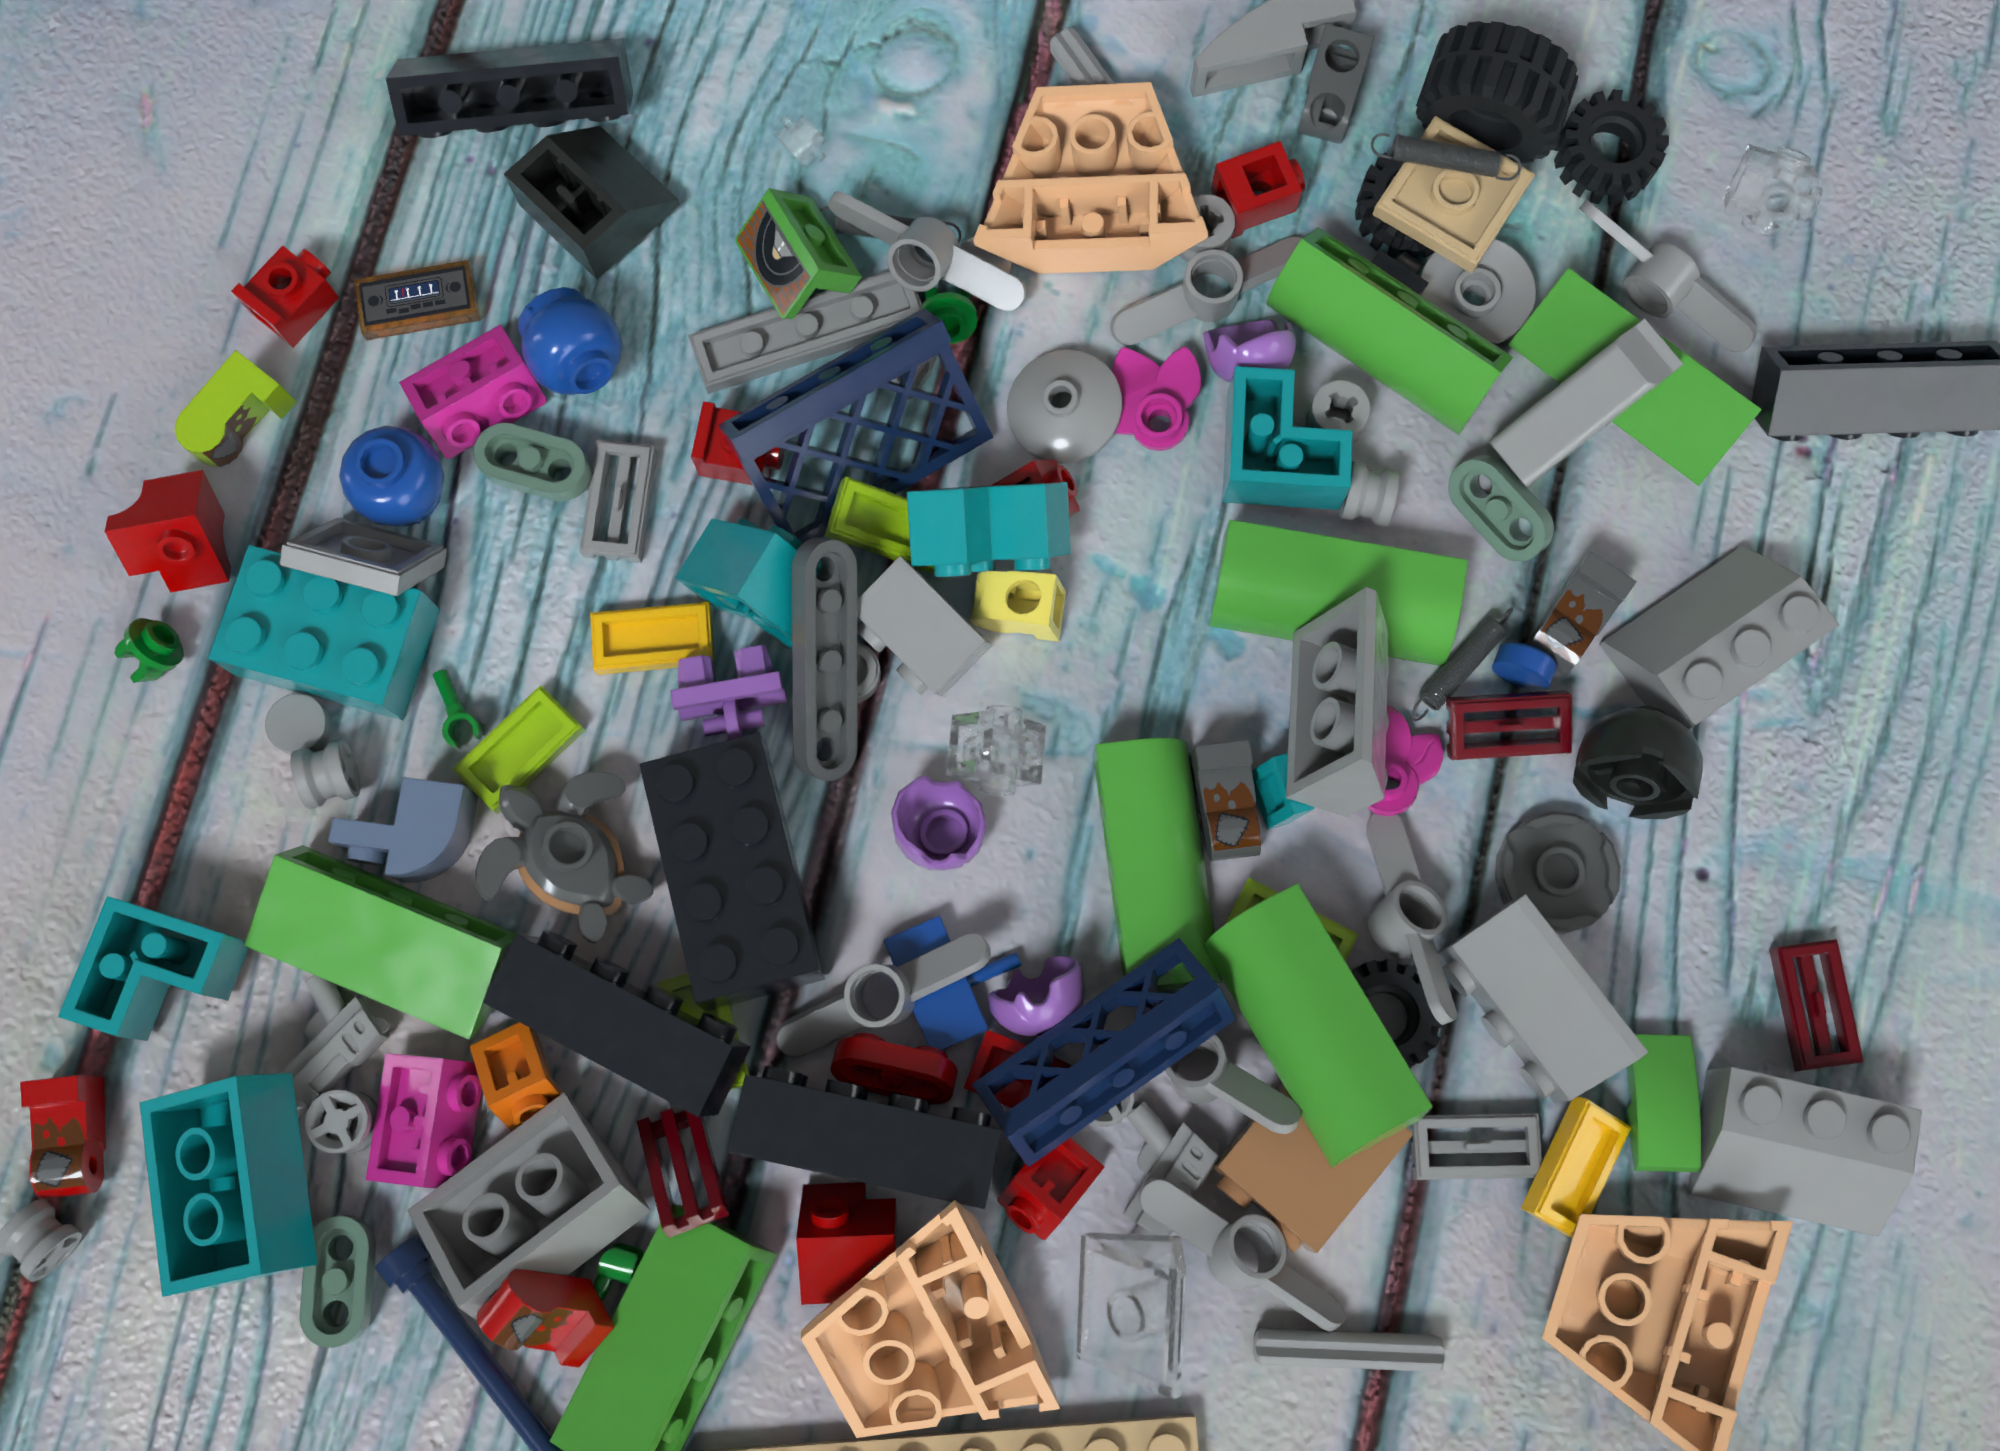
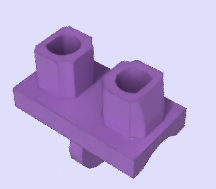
M765 645L746 647L735 651L738 678L716 682L711 656L700 655L680 659L678 661V689L670 690L673 709L678 710L681 721L724 714L723 716L702 719L703 729L706 737L727 733L729 740L744 736V730L764 727L765 719L762 709L740 711L788 703L785 684L779 671L775 672Z

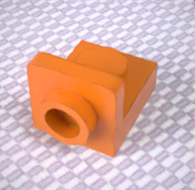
M518 1022L470 1046L487 1106L510 1131L515 1130L564 1093L551 1077L537 1031Z

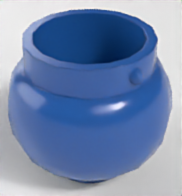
M566 287L550 289L536 296L528 303L519 317L517 329L522 339V356L530 374L539 384L556 394L576 395L595 392L608 383L621 359L622 338L613 317L593 300L586 299L576 289Z
M386 425L367 430L352 441L342 457L339 478L345 498L359 515L378 525L400 527L420 524L434 512L441 499L444 472L438 453L426 438L406 427Z

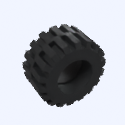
M1481 21L1468 22L1467 26L1457 25L1450 28L1449 33H1444L1438 41L1416 104L1417 118L1423 122L1422 127L1426 130L1433 118L1437 116L1493 150L1501 152L1505 157L1506 154L1515 155L1523 164L1534 162V159H1543L1549 155L1550 150L1555 149L1578 83L1579 76L1576 75L1577 67L1575 62L1567 58L1568 53L1562 47L1552 44V40L1521 26H1512L1491 21V23ZM1507 157L1517 163V161L1514 158Z

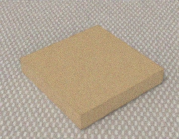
M1437 116L1433 118L1421 136L1422 140L1448 142V144L1495 151ZM1502 155L1498 177H1513L1518 171V164ZM1404 162L1376 204L1372 215L1466 271L1473 273L1529 187L1535 173L1521 166L1520 174L1515 179L1504 181L1496 179L1495 176L1493 178L1489 176L1483 177L1480 174L1474 175V173L1469 174L1451 171V169L1445 170V168L1440 169L1439 167L1434 168L1422 166V164Z

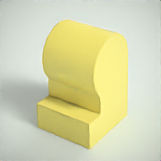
M1020 571L980 572L976 578L970 622L979 628L989 631L1032 634L1036 639L1060 642L1066 590L1056 574Z

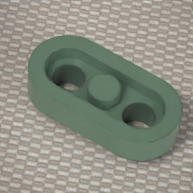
M498 423L485 429L477 438L473 449L474 461L477 467L492 483L552 501L564 502L578 497L589 485L592 475L591 464L588 458L573 441L511 423ZM517 453V458L512 464L502 465V460L507 454ZM571 468L570 475L566 479L561 481L555 480V475L560 469Z
M1479 455L1461 463L1454 469L1448 483V491L1452 503L1498 554L1511 561H1526L1548 547L1554 533V524L1550 513L1502 461L1493 456ZM1480 475L1486 476L1491 481V493H1487L1480 488L1478 483ZM1519 518L1526 519L1531 524V536H1527L1520 531L1518 527Z
M351 1215L328 1217L313 1227L318 1265L303 1268L300 1325L305 1336L312 1343L325 1348L339 1347L357 1340L367 1329L372 1311L376 1254L375 1236L370 1226L362 1219ZM344 1235L349 1237L353 1243V1252L346 1260L340 1258L336 1253V1243ZM337 1301L343 1302L348 1308V1318L342 1325L335 1323L331 1317V1309Z

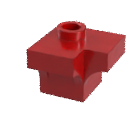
M203 470L144 480L142 492L138 500L124 511L107 517L104 532L128 576L159 571L170 593L226 583L230 580L231 565L223 539L225 514Z
M866 1183L803 1184L796 1235L801 1305L831 1304L864 1278L873 1265L886 1259L896 1250V1198L867 1199Z

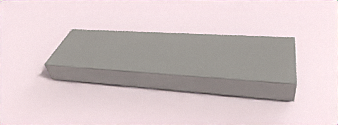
M887 271L860 280L850 294L828 290L810 296L794 319L781 318L776 308H772L690 334L688 337L707 393L710 394L856 347L918 312L922 304L917 291L902 286L893 277L891 272Z

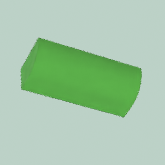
M1319 227L1301 238L1274 283L1266 302L1268 307L1457 435L1463 431L1513 359L1512 356Z
M1568 268L1508 345L1561 384L1641 320ZM1660 335L1683 365L1612 422L1699 486L1762 409Z
M1229 519L1223 536L1209 626L1293 641V633L1365 587L1377 591L1388 628V657L1444 666L1451 651L1458 626L1468 560Z
M1146 738L1095 744L1093 761L1123 977L1180 938L1216 983H1222L1220 974L1203 947L1205 942L1215 933L1188 743L1185 740L1176 738ZM1180 963L1159 978L1156 991L1182 988L1194 979Z
M302 845L274 855L244 946L470 1040L481 1029L494 1009L483 1003L517 933Z
M1298 883L1236 916L1218 929L1203 945L1204 949L1291 1099L1300 1107L1302 1118L1331 1168L1420 1121L1433 1107Z
M674 1203L677 1217L685 1215L683 1206ZM712 1221L670 1238L666 1236L661 1228V1224H659L611 1319L614 1329L596 1348L549 1442L563 1451H681L778 1254L717 1221Z

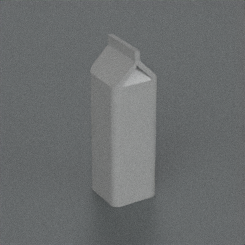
M1644 318L1492 438L1489 443L1517 478L1529 488L1680 368L1683 363Z

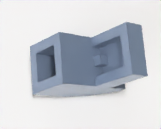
M403 777L394 825L333 818L328 842L348 851L346 860L356 863L384 866L385 858L388 856L384 874L400 882L416 883L427 881L446 872L464 853L471 838L479 796L465 785Z

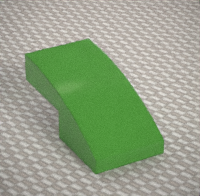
M1635 1034L1648 1053L1626 1067L1632 1102L1625 1114L1627 1124L1632 1127L1629 1132L1634 1171L1698 1172L1701 1168V1119L1698 1080L1691 1035Z

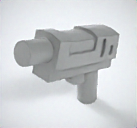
M315 975L305 981L319 1008V1011L309 1020L305 1028L306 1036L311 1038L312 1041L281 1072L292 1073L298 1119L308 1110L311 1103L322 1093L333 1090L354 1067H360L389 1038L387 1031L390 1028V1022L387 1019L377 1017L363 998L355 996L346 1005L335 983Z
M1143 1101L1126 1116L1147 1142L1138 1155L1137 1166L1141 1171L1147 1172L1148 1175L1123 1212L1125 1216L1137 1223L1138 1226L1122 1249L1142 1264H1144L1158 1240L1166 1242L1172 1233L1170 1229L1150 1217L1142 1209L1139 1203V1191L1142 1185L1152 1178H1164L1191 1196L1193 1191L1196 1193L1199 1191L1219 1159L1216 1154L1219 1150L1217 1141L1200 1139L1183 1122L1175 1133L1172 1134L1146 1101Z

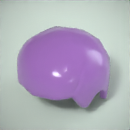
M1262 320L1226 326L1203 333L1209 363L1216 375L1227 382H1231L1235 366L1287 369L1291 364L1296 349V338L1290 322L1285 323V330H1279L1274 320Z
M927 775L917 777L898 792L891 811L895 842L905 857L917 866L929 870L942 871L962 867L963 864L969 863L980 852L987 830L982 803L967 789H964V786L957 780L942 782L934 781Z
M1051 956L1045 960L1041 975L1033 979L1025 977L1019 969H1016L1006 988L995 989L989 994L990 1013L1000 1025L1013 1033L1024 1036H1041L1084 1005L1085 987L1082 963L1073 957Z

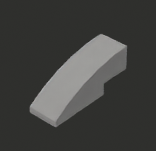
M1268 0L1251 10L1219 34L1195 58L1190 83L1192 97L1299 74L1306 51L1318 48L1325 23L1352 29L1357 13L1354 0Z

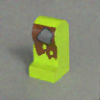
M235 350L181 411L175 423L176 439L184 449L202 463L212 467L228 465L240 454L243 438L251 432L270 410L283 419L297 401L280 384Z

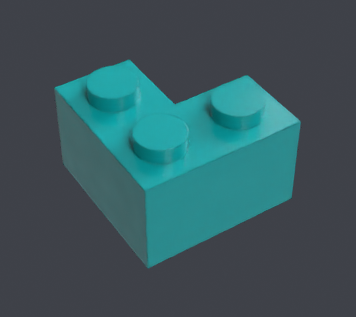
M1235 366L1227 392L1222 503L1340 510L1351 488L1353 430L1292 427L1295 370Z
M1067 482L953 487L907 492L911 566L934 565L935 577L971 575V572L995 570V560L1014 559V570L1017 571L1050 569V558L1071 554Z
M711 518L675 579L706 602H709L714 608L748 618L785 647L792 650V563L802 543L789 532L774 525H770L766 531L743 518H739L736 523ZM819 560L816 567V576L821 570V560Z
M107 896L58 1017L117 1037L148 1041L170 985L200 995L229 1000L249 949L244 946L246 940Z

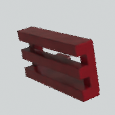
M1566 690L1446 697V709L1449 711V721H1446V733L1449 734L1447 757L1451 760L1572 753V694ZM1557 707V714L1464 720V713ZM1557 728V738L1464 743V734Z
M1837 939L1769 949L1794 1071L1864 1062ZM1819 954L1840 1053L1833 1054L1825 1018L1824 1000L1819 990L1812 955ZM1793 958L1796 959L1816 1056H1813Z
M672 1108L660 1112L662 1119L651 1122L649 1117L636 1121L661 1228L668 1238L729 1215L704 1117H697L686 1110L675 1114ZM688 1127L691 1130L709 1201V1206L699 1209L680 1130ZM664 1136L667 1138L685 1215L680 1217L676 1215L658 1140Z

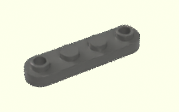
M814 537L799 547L792 563L793 755L796 765L803 773L823 781H834L843 777L852 767L857 755V561L851 548L844 542L825 537ZM819 560H821V570L816 576V567ZM822 739V747L817 753V743Z

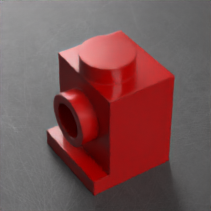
M1281 141L1216 163L1211 192L1213 195L1224 199L1233 210L1235 215V228L1231 236L1233 239L1242 236L1243 230L1296 212L1301 194L1305 191V180L1297 160L1294 158L1289 160ZM1254 191L1264 192L1256 196L1254 195Z
M283 245L244 287L238 283L231 290L233 295L252 316L292 348L299 343L339 299V296L326 281V278L331 274L330 270L318 258L306 249H303L296 256Z
M703 401L691 453V459L699 476L752 485L734 450L729 446L718 426L740 413V411L717 408L715 403ZM775 447L754 459L763 477L770 478L771 469H781L785 449Z

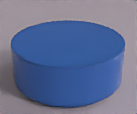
M1508 642L1499 647L1492 664V670L1500 678L1515 686L1528 690L1544 691L1549 689L1557 670V665L1550 655L1536 647L1524 643Z

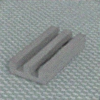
M596 440L579 550L583 557L595 558V555L605 556L607 560L618 561L619 558H626L630 562L642 563L658 453L654 445ZM615 455L619 456L607 542L598 541L610 456ZM635 457L640 458L628 543L623 544L621 539L633 458Z
M1538 1114L1423 1116L1420 1121L1410 1125L1413 1133V1142H1411V1154H1414L1413 1180L1535 1178L1542 1164ZM1525 1127V1140L1428 1141L1427 1129ZM1526 1152L1527 1165L1429 1167V1154Z

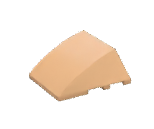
M1152 83L1036 87L1013 142V155L1003 179L998 180L992 193L993 203L984 224H979L973 241L976 247L1012 261L1033 272L1049 274L1154 270L1207 239L1208 230L1203 217L1199 215L1191 194L1189 180L1186 173H1183L1173 146V138Z
M956 1200L864 1278L817 1314L801 1330L803 1344L856 1438L937 1427L942 1417L977 1412L982 1420L1000 1418L999 1409L1038 1404L1040 1412L1060 1409L1058 1398L1026 1314L976 1216Z
M1580 1214L1541 1338L1684 1451H1727L1738 1414L1735 1408L1770 1287L1776 1283L1793 1221Z

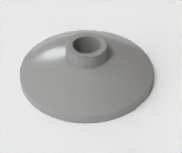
M1494 239L1473 273L1466 271L1436 252L1428 259L1421 273V278L1429 282L1421 295L1422 297L1494 345L1514 336L1528 320L1534 308L1536 285L1529 265L1514 248L1497 239ZM1466 293L1478 295L1482 305L1477 306L1468 303L1463 298V295Z
M1057 350L1041 355L1031 361L1014 380L1007 401L1009 425L1020 445L1033 456L1041 460L1054 459L1058 464L1082 461L1104 448L1116 433L1123 411L1121 389L1113 372L1095 356L1078 350ZM1068 392L1072 395L1071 401L1066 407L1055 408L1051 405L1052 399L1057 393Z

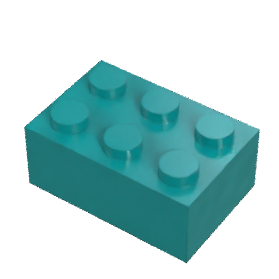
M248 545L208 659L238 677L403 720L440 609L421 590L410 588L398 596L281 566V553Z
M292 1073L233 1076L139 1102L162 1297L227 1286L318 1265Z

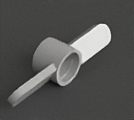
M839 191L834 192L828 201L829 209L837 217L892 245L888 251L887 263L891 274L902 286L913 291H927L935 287L940 279H943L1004 311L1017 309L1025 301L1026 287L1020 278L959 247L954 232L944 222L933 217H920L907 226L856 198ZM913 245L924 249L931 256L934 264L922 259L916 253Z
M1586 199L1579 209L1640 260L1623 281L1625 294L1636 307L1658 318L1668 317L1678 308L1720 345L1732 352L1745 351L1752 345L1757 335L1755 324L1700 278L1697 264L1686 252L1668 243H1656L1648 251L1589 200Z
M1301 237L1285 238L1239 260H1236L1231 254L1217 249L1205 250L1196 254L1187 264L1182 283L1117 312L1110 324L1112 336L1120 343L1133 345L1193 317L1204 322H1216L1226 318L1236 307L1240 293L1279 276ZM1204 274H1214L1220 276L1229 284L1231 292L1220 298H1209L1196 291L1192 281Z
M1374 813L1368 819L1366 835L1386 897L1369 913V932L1375 943L1389 955L1397 958H1410L1413 956L1428 1006L1435 1019L1440 1024L1445 1025L1457 1018L1456 1008L1433 940L1447 925L1448 915L1445 904L1431 887L1422 882L1402 819L1397 814L1381 816Z
M968 933L901 966L892 964H868L862 966L851 974L846 982L843 993L784 1021L778 1028L777 1045L784 1054L799 1057L863 1026L876 1028L897 1025L909 1017L915 1007L916 1000L982 969L990 959L991 948L981 935ZM878 972L888 974L895 981L899 992V999L895 1010L890 1016L883 1019L873 1016L867 1010L863 1001V990L867 980Z
M1119 1006L1107 1015L1104 1029L1122 1031L1134 1022L1138 1007ZM1216 1035L1193 1050H1208L1219 1056L1217 1067L1211 1075L1199 1081H1186L1179 1078L1176 1072L1182 1058L1165 1070L1174 1090L1180 1097L1189 1102L1208 1103L1219 1098L1265 1128L1278 1134L1291 1133L1298 1127L1301 1117V1110L1298 1104L1230 1062L1221 1040Z
M1152 1178L1142 1185L1139 1191V1203L1144 1212L1205 1253L1211 1273L1223 1286L1232 1290H1246L1258 1285L1326 1331L1333 1332L1337 1330L1345 1321L1344 1309L1333 1296L1285 1264L1287 1257L1286 1242L1280 1229L1270 1219L1261 1215L1251 1214L1230 1223L1164 1178ZM1235 1234L1246 1237L1254 1245L1259 1260L1257 1272L1246 1268L1238 1259L1234 1248Z

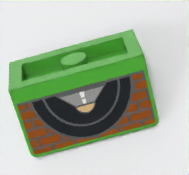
M768 188L735 239L737 246L781 318L794 319L815 288L850 294L862 278L810 196Z

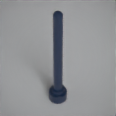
M414 1235L385 1256L375 1266L376 1271L389 1288L397 1286L403 1294L410 1291L531 1451H563L549 1442L553 1435L432 1277L431 1273L435 1268L429 1262L431 1255L420 1237Z

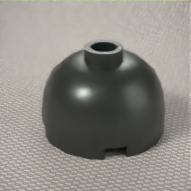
M1651 706L1624 709L1603 716L1584 735L1577 754L1573 784L1581 796L1597 807L1608 810V797L1633 805L1634 808L1628 817L1668 819L1687 813L1691 810L1693 798L1698 799L1703 773V756L1692 732L1664 711Z

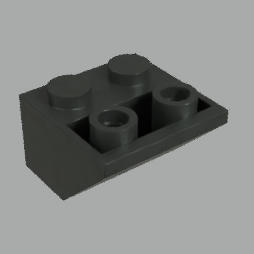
M601 126L546 135L504 173L519 206L597 280L680 205L678 198Z

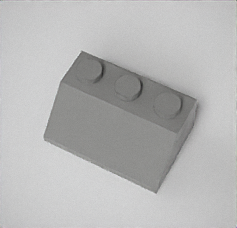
M1741 546L1602 641L1599 645L1646 706L1664 711L1667 715L1672 716L1686 728L1690 729L1840 624L1801 575L1745 546Z
M1365 587L1293 633L1286 798L1345 817L1385 799V788L1388 780L1385 759L1386 732L1389 726V716L1387 714V678L1390 672V661L1388 659L1389 632L1376 590Z
M1526 894L1496 909L1439 952L1447 962L1442 968L1449 982L1464 997L1469 994L1473 996L1486 1013L1481 1017V1021L1488 1033L1500 1046L1505 1048L1510 1045L1525 1064L1520 1068L1521 1075L1530 1088L1542 1099L1549 1096L1554 1103L1571 1101L1648 1053L1647 1049Z
M1736 1067L1706 1070L1700 1107L1701 1168L1698 1172H1690L1687 1193L1862 1234L1879 1236L1914 1174L1922 1110Z
M565 1092L407 1210L457 1307L476 1320L478 1309L484 1302L490 1300L502 1281L514 1269L568 1276L651 1212L623 1164Z

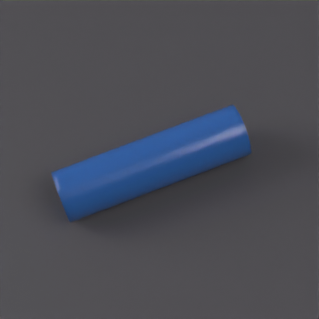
M1014 952L987 963L982 969L966 977L970 987L1022 965L1017 953Z

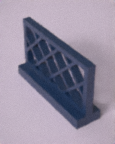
M923 308L718 425L729 446L738 457L775 526L789 532L802 544L811 538L825 536L831 515L830 509L835 502V494L844 465L870 471L871 474L867 484L897 494L994 438L949 345L952 340L941 319ZM938 355L945 369L938 394L913 388L912 384L918 365ZM902 375L900 384L892 382V380ZM878 388L897 392L887 423L860 416L866 396ZM952 388H954L959 400L949 398ZM908 396L934 403L925 433L899 427ZM851 404L849 413L840 411ZM946 406L965 411L973 430L954 441L936 437ZM827 417L846 422L836 452L809 446L815 424ZM857 425L884 432L875 462L848 456ZM800 433L797 442L789 440ZM895 436L922 442L915 463L903 470L886 466ZM933 446L940 447V449L931 453ZM775 447L794 451L785 482L763 477L754 459ZM805 455L833 462L824 492L796 485ZM883 475H886V476H889V477H890V478L884 480L883 482H881V479H882V476H883ZM770 489L782 491L779 503H777ZM793 494L821 501L815 521L794 533L786 519Z

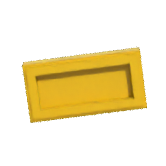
M709 602L590 613L593 671L596 675L678 668V661L680 659L700 655L711 656L713 664H715L712 607Z
M1578 1096L1571 1100L1520 1209L1565 1236L1573 1238L1579 1215L1592 1214L1632 1127L1586 1098Z

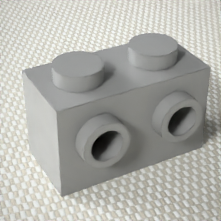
M901 556L857 599V616L861 619L857 624V632L879 653L887 646L903 662L896 671L921 695L929 688L934 694L943 696L993 646L914 566H911L909 561Z

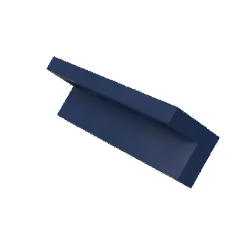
M1178 938L971 1085L1026 1165L1030 1167L1235 1021L1236 1018L1221 988L1182 940ZM1180 963L1194 979L1174 994L1155 993L1159 978ZM1119 1006L1138 1007L1134 1022L1122 1031L1104 1030L1107 1015ZM1068 1042L1085 1043L1082 1059L1069 1068L1052 1067L1054 1055L1058 1049ZM1016 1079L1033 1080L1029 1096L1006 1112L995 1097V1094Z

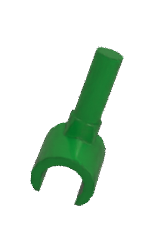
M443 669L435 672L433 678L445 704V711L448 716L442 727L445 741L449 745L461 749L454 732L457 724L465 720L469 721L472 725V731L476 739L481 740L484 734L483 724L475 716L466 713L463 704L458 699L447 670Z
M617 1243L602 1255L597 1269L598 1276L594 1281V1288L601 1301L604 1300L610 1290L613 1280L629 1285L643 1257V1250L624 1243Z

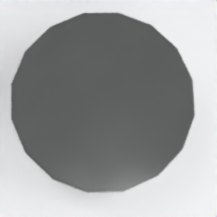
M1551 811L1528 818L1506 836L1496 855L1495 882L1502 902L1506 905L1526 894L1556 934H1566L1591 926L1607 912L1620 889L1621 866L1613 843L1603 832L1600 833L1594 826L1588 824L1590 821L1577 814Z

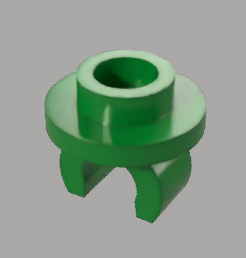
M936 287L926 291V301L921 306V309H926L943 321L952 340L949 344L958 343L970 337L977 326V311L974 304L970 301V294L960 288L958 289V294L952 292L937 294Z
M139 618L131 622L125 629L124 639L118 643L114 652L117 658L136 657L140 661L138 669L130 676L133 683L159 679L164 671L173 670L184 657L183 647L176 631L162 621Z

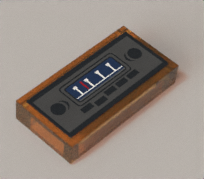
M469 260L354 280L360 329L367 341L481 321L474 270Z

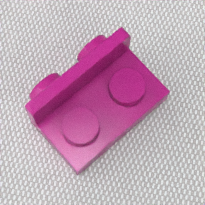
M501 324L399 382L420 422L447 459H451L474 446L479 435L488 427L498 423L512 424L543 406L547 401Z
M386 1053L366 1180L423 1188H437L472 1162V1147L477 1113L482 1096V1086L474 1062Z

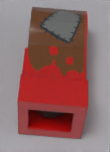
M74 1075L20 1082L21 1106L30 1107L32 1152L29 1160V1174L34 1192L42 1199L97 1192L104 1178V1150H106L104 1076Z
M514 1269L511 1271L490 1300L484 1302L478 1309L476 1315L478 1325L483 1333L500 1347L508 1350H518L524 1345L527 1348L553 1351L560 1365L576 1368L581 1367L614 1329V1325L590 1279L524 1269Z

